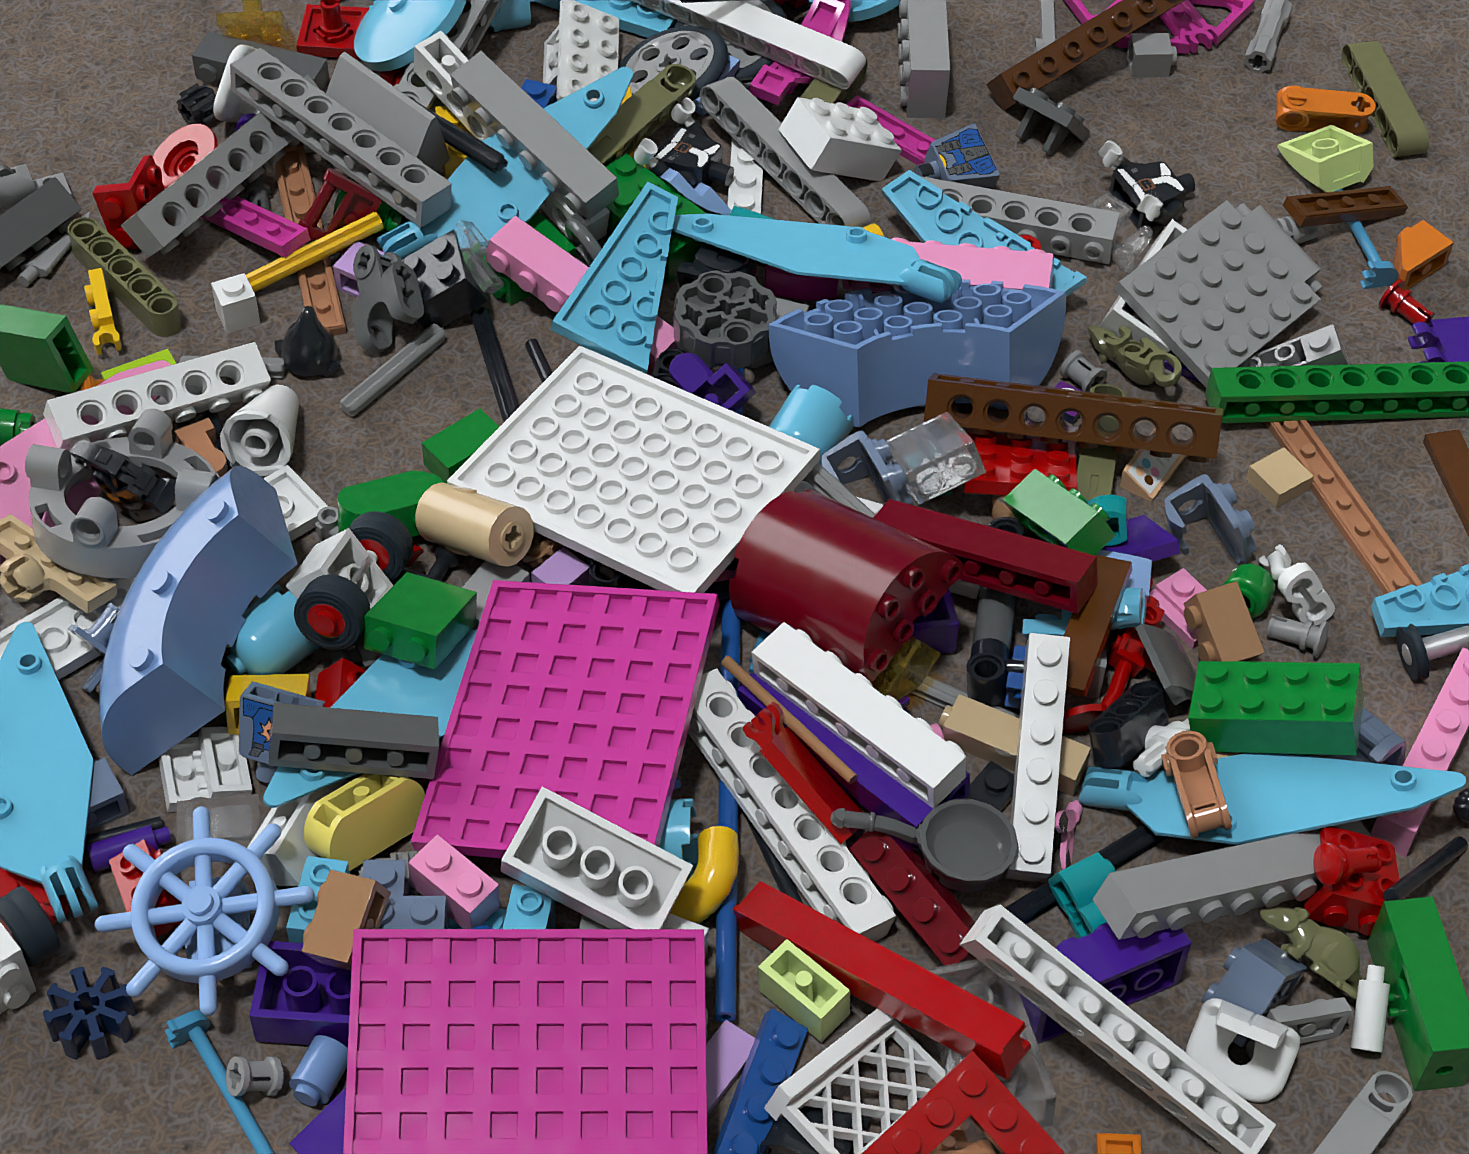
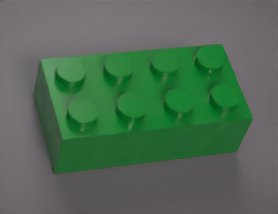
M628 154L606 166L617 177L619 196L606 206L610 211L606 234L609 237L647 182L678 197L675 215L707 214L643 165L636 163ZM672 231L664 280L670 283L678 277V267L683 262L693 263L697 251L702 246H707L708 243L698 242L691 237Z
M1199 661L1188 717L1190 731L1198 732L1206 738L1207 742H1212L1215 752L1357 755L1364 701L1360 663Z

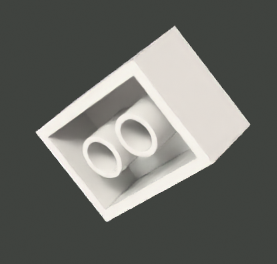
M797 97L778 129L810 170L881 181L885 178L902 151L893 140V134L881 126L876 120L877 115L869 108L849 107L841 102L836 104L827 103L819 98L806 99Z

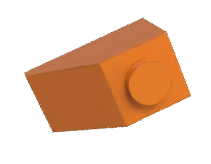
M1425 220L1420 221L1411 228L1406 227L1396 239L1397 247L1394 254V266L1398 272L1396 281L1399 279L1404 281L1402 289L1405 291L1446 266L1454 242Z

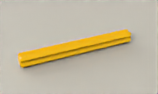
M373 212L295 250L287 257H281L246 274L253 292L259 291L354 244L356 241L363 240L381 231L384 228L383 222L378 213Z

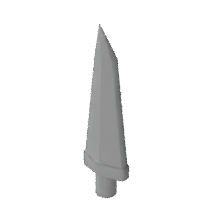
M88 212L87 214H85V215L82 216V217H88V218H90V213H91V212ZM68 230L62 235L59 234L50 244L20 266L23 272L17 279L22 286L28 287L37 277L47 276L52 271L54 266L71 247Z

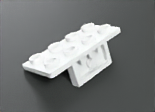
M575 0L560 1L559 25L544 42L543 83L557 86V100L618 69L619 19ZM592 98L589 101H596L598 99Z

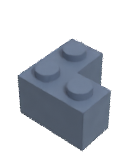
M364 860L362 877L376 880L391 892L379 929H449L446 896H409L410 883L406 860Z
M1266 938L1252 944L1247 943L1242 949L1236 947L1230 953L1223 965L1227 973L1220 984L1214 982L1209 987L1201 1003L1204 1004L1212 998H1219L1252 1011L1255 1015L1259 1014L1267 1017L1270 1009H1274V1007L1288 999L1308 967ZM1237 1034L1233 1042L1243 1047L1251 1039Z

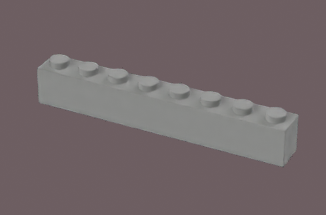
M1360 820L1334 825V827L1371 836ZM1323 828L1109 873L1092 900L1118 940L1134 936L1145 938L1156 931L1168 928L1178 930L1187 924L1198 921L1209 923L1220 916L1233 913L1235 915H1242L1251 909L1263 906L1272 908L1288 900L1296 899L1297 901H1302L1314 895L1325 885L1318 879L1313 864L1315 850L1321 844L1320 831Z

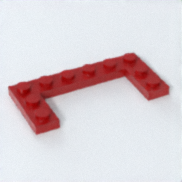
M971 1051L861 1154H930L968 1117L1002 1154H1064L1065 1152L974 1051Z

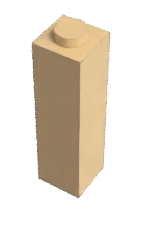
M959 694L953 707L949 705L945 707L939 721V726L943 728L944 740L956 743L966 753L988 762L992 760L1001 767L1015 772L1019 718ZM1062 736L1058 791L1074 796L1088 767L1091 747Z

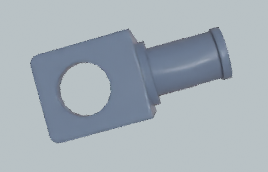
M109 602L107 608L89 630L84 629L83 631L74 624H71L68 630L105 657L110 634L117 618L115 614L119 611V608ZM104 659L82 685L81 689L85 692L90 693L101 680Z

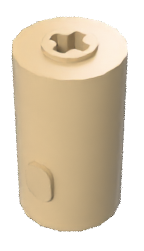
M442 482L432 485L424 492L418 502L415 513L416 527L419 534L425 540L444 546L447 550L463 556L471 555L505 567L515 565L524 558L531 546L534 535L532 518L524 508L479 494L476 489L457 487Z

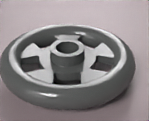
M570 218L565 223L567 236L576 247L575 251L581 262L590 267L602 248L580 220Z

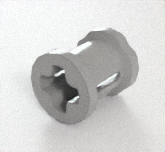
M1076 350L1063 362L1060 375L1065 379L1071 378L1082 387V391L1090 392L1092 386L1105 382L1107 371L1100 367L1096 368L1085 359L1086 356L1083 352Z
M233 1057L230 1059L226 1070V1085L229 1093L232 1096H243L246 1092L262 1091L266 1096L277 1095L283 1084L284 1072L281 1061L278 1057H266L264 1061H247L244 1057Z

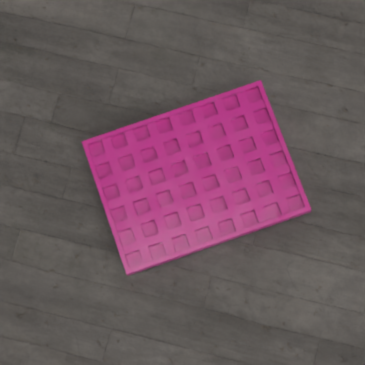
M493 580L440 746L434 779L429 781L411 838L414 850L420 851L438 834L462 855L503 858L541 787L564 797L659 847L720 605L718 595Z
M353 929L343 1154H707L704 929Z

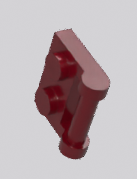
M327 168L323 176L325 181L305 219L301 218L298 224L308 229L310 238L318 240L356 220L377 212L383 200L364 186L346 178L340 172ZM338 187L346 193L326 230H323L317 224ZM352 245L338 252L344 254Z

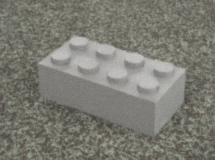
M900 0L899 17L904 19H901V23L897 25V42H902V44L898 45V63H903V65L899 66V84H905V86L900 87V106H906V118L945 119L950 78L946 0Z

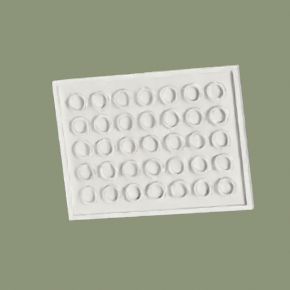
M579 346L447 480V484L476 489L479 494L524 508L532 518L533 531L657 590L705 593L735 558L737 546L754 517L777 496L788 491H794L821 460L819 448Z

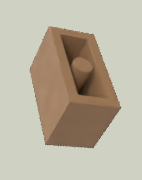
M1237 581L1197 593L1183 603L1185 607L1184 618L1188 627L1194 631L1197 638L1198 654L1201 661L1250 662L1265 653Z
M330 870L326 881L319 888L317 894L318 905L312 922L305 928L301 952L318 963L352 971L353 929H379L391 892L376 880Z

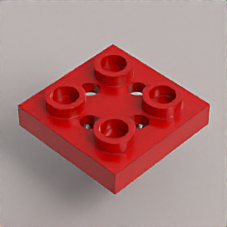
M320 0V5L307 4L296 44L297 52L316 57L339 58L343 52H346L354 59H360L355 53L354 39L359 24L369 8L340 6V0Z

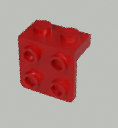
M145 155L142 157L128 183L98 185L92 192L107 232L126 250L140 248L122 228L121 224L165 190L162 182V171L156 165L152 155Z
M1334 826L1324 827L1320 831L1321 844L1331 843L1335 846H1345L1348 849L1375 846L1380 851V854L1368 856V859L1382 857V866L1375 873H1356L1347 879H1340L1336 884H1325L1304 903V908L1309 912L1308 919L1323 922L1328 926H1339L1358 931L1361 934L1370 936L1385 901L1383 897L1384 891L1399 880L1395 848L1392 843L1386 840Z

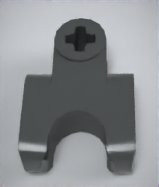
M364 245L356 253L353 263V271L357 279L360 295L351 303V313L359 345L373 354H382L392 344L394 320L397 319L415 324L424 314V305L418 279L412 268L403 263L401 257L396 253L387 252L382 255L379 254L374 246ZM370 329L374 330L375 337L372 335Z

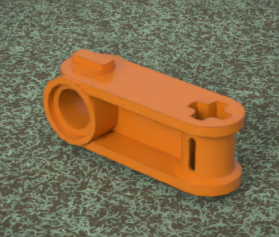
M1287 86L1276 94L1275 120L1278 127L1285 131L1313 132L1329 125H1334L1354 135H1358L1367 130L1369 124L1368 117L1374 113L1376 105L1374 100L1364 93Z

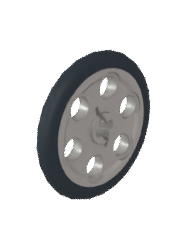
M692 25L674 27L652 35L636 45L618 65V69L629 67L633 71V79L630 83L633 95L644 84L669 65V61L671 64L686 66L696 76L695 89L688 97L694 101L700 97L702 87L717 82L723 74L728 61V47L721 36L706 27ZM688 44L686 47L676 50L678 47ZM658 55L655 59L647 61L650 57ZM701 55H706L704 58L700 60H695L697 57ZM646 77L643 81L635 83L638 79Z

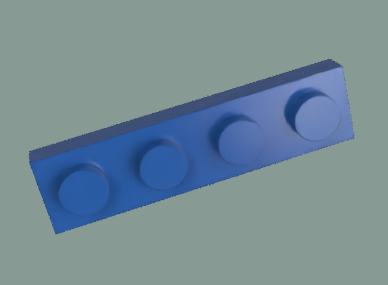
M773 1008L764 1014L712 1154H761L760 1144L764 1141L775 1120L764 1107L778 1086L791 1077L808 1028Z

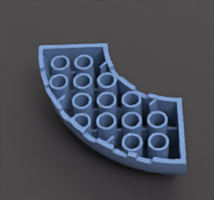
M962 279L961 287L941 304L914 295L898 284H891V291L873 294L871 288L845 293V300L829 301L823 299L816 302V309L805 313L803 310L797 309L768 324L771 354L781 378L790 391L796 385H800L801 389L807 390L811 385H817L828 390L842 401L839 408L845 413L846 417L850 414L853 416L854 427H861L865 423L890 412L914 406L925 407L928 379L933 373L1039 386L1053 363L1061 341L1066 314V292L1024 284L1023 290L1004 288L1003 281H992L991 284L970 286V280ZM964 397L955 400V403L972 404L970 400ZM1002 402L991 404L996 409L1009 410Z
M233 467L208 487L175 520L143 563L119 609L103 661L99 717L103 745L107 754L120 768L130 775L141 770L225 711L223 686L226 669L221 666L225 649L233 646L246 620L242 615L255 596L261 599L283 575L297 565L276 489L257 473L246 467Z

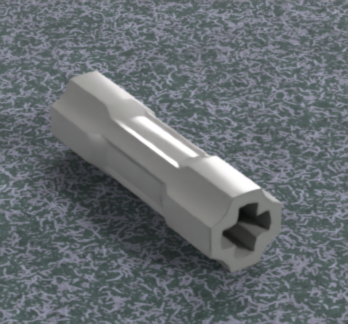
M1266 0L1261 12L1260 25L1255 38L1250 41L1244 58V65L1251 71L1262 73L1270 70L1276 55L1282 29L1286 27L1292 12L1293 4L1288 0Z

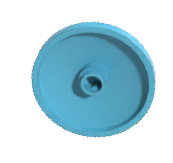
M377 0L365 14L356 31L354 39L355 53L369 69L374 71H390L403 67L414 61L415 45L439 31L447 35L460 17L466 0Z

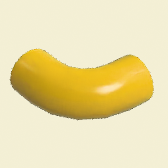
M714 826L703 830L697 838V866L694 873L684 884L670 914L700 924L715 913L727 898L738 874L740 856L738 834L729 827Z

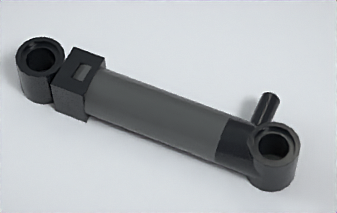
M1000 517L989 524L990 527L1025 536L1024 525L1015 518ZM981 586L971 654L966 664L968 698L993 707L1000 704L1006 696V676L1008 672L1023 674L1025 660L1009 659L1017 596Z

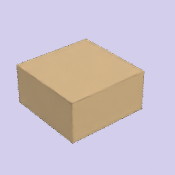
M1284 447L1250 465L1246 477L1275 508L1310 490L1314 478Z

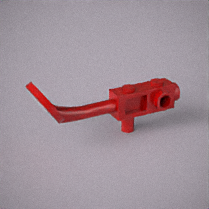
M1150 595L1149 599L1146 598L1144 624L1159 628L1165 610L1160 608L1159 601ZM1135 627L1119 629L1118 634L1110 645L1112 650L1107 663L1116 669L1101 703L1080 705L1064 711L1062 733L1071 734L1089 731V724L1123 694L1129 676L1135 677L1143 668L1157 675Z

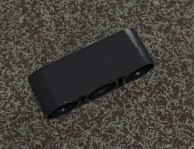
M1143 681L1134 684L1089 724L1093 759L1097 767L1111 769L1123 766L1145 747L1146 735L1152 726L1168 725L1169 719L1162 683Z

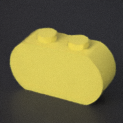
M364 773L315 802L304 824L305 843L312 852L322 858L348 861L349 870L351 871L364 863V860H369L414 832L425 797L424 790L419 783L409 777Z

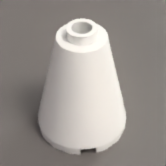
M273 385L227 419L220 434V441L223 452L232 464L237 461L240 465L254 471L259 476H268L289 462L293 454L299 410V399L292 389L284 385Z

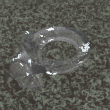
M1143 226L1135 231L1124 243L1114 245L1112 256L1122 272L1130 274L1138 268L1141 262L1133 265L1132 261L1144 250L1153 235L1151 227Z

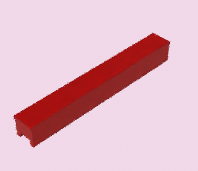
M762 881L750 891L739 905L736 904L733 908L741 932L750 939L772 951H775L788 939L847 987L853 996L964 1057L971 1051H974L993 1073L1006 1080L1011 1077V1072L1031 1049L1030 1042L1020 1037V1034L1026 1028L1024 1021Z

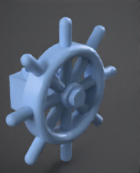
M200 806L193 811L194 840L172 847L156 860L134 844H129L124 848V858L144 873L134 891L131 912L100 916L95 921V928L101 933L132 929L137 944L149 959L127 984L126 992L129 996L139 997L154 979L163 972L181 981L199 983L200 1011L203 1015L211 1016L217 1011L216 981L231 977L245 968L252 967V963L255 960L276 976H283L288 972V963L267 947L277 926L279 907L309 903L314 899L315 892L309 886L277 890L272 876L260 860L281 836L279 825L275 823L267 825L250 846L246 848L227 839L211 838L209 810ZM212 862L232 864L222 877L212 878ZM195 866V881H189V886L176 876L183 870ZM247 874L253 879L257 893L249 894V889L242 880ZM163 889L182 902V904L155 908ZM250 911H256L254 920L250 926ZM183 921L168 939L160 945L155 934L154 925ZM185 945L187 958L176 956Z

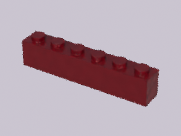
M888 499L873 517L956 556L966 568L959 578L962 581L1078 614L1097 588V556L892 499Z

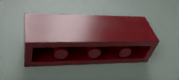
M866 831L849 848L950 972L968 976L982 963L960 945L975 924V921L951 892L938 882L939 878L933 871L930 873L925 865V861L908 842L882 832Z

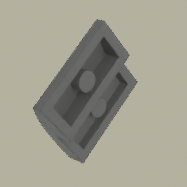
M1146 624L1135 627L1156 673L1173 704L1177 705L1187 699L1192 701L1196 672L1182 644L1173 635L1158 627Z

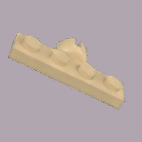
M11 514L0 519V555L8 559L0 565V585L9 597H13L16 602H28L39 596L43 591L52 590L88 614L117 597V585L107 578L80 574L58 565L40 550L31 527Z

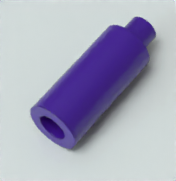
M147 825L87 844L86 847L94 873L111 868L109 860L123 852L124 848L129 844L135 845L145 839L153 848L158 850L157 846L172 842L168 827L152 831L151 825Z

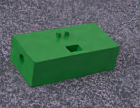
M1431 896L1384 901L1367 941V946L1373 964L1385 967L1383 983L1390 984L1388 1016L1391 1017L1414 1092L1464 1086L1469 1077V1000L1434 898Z

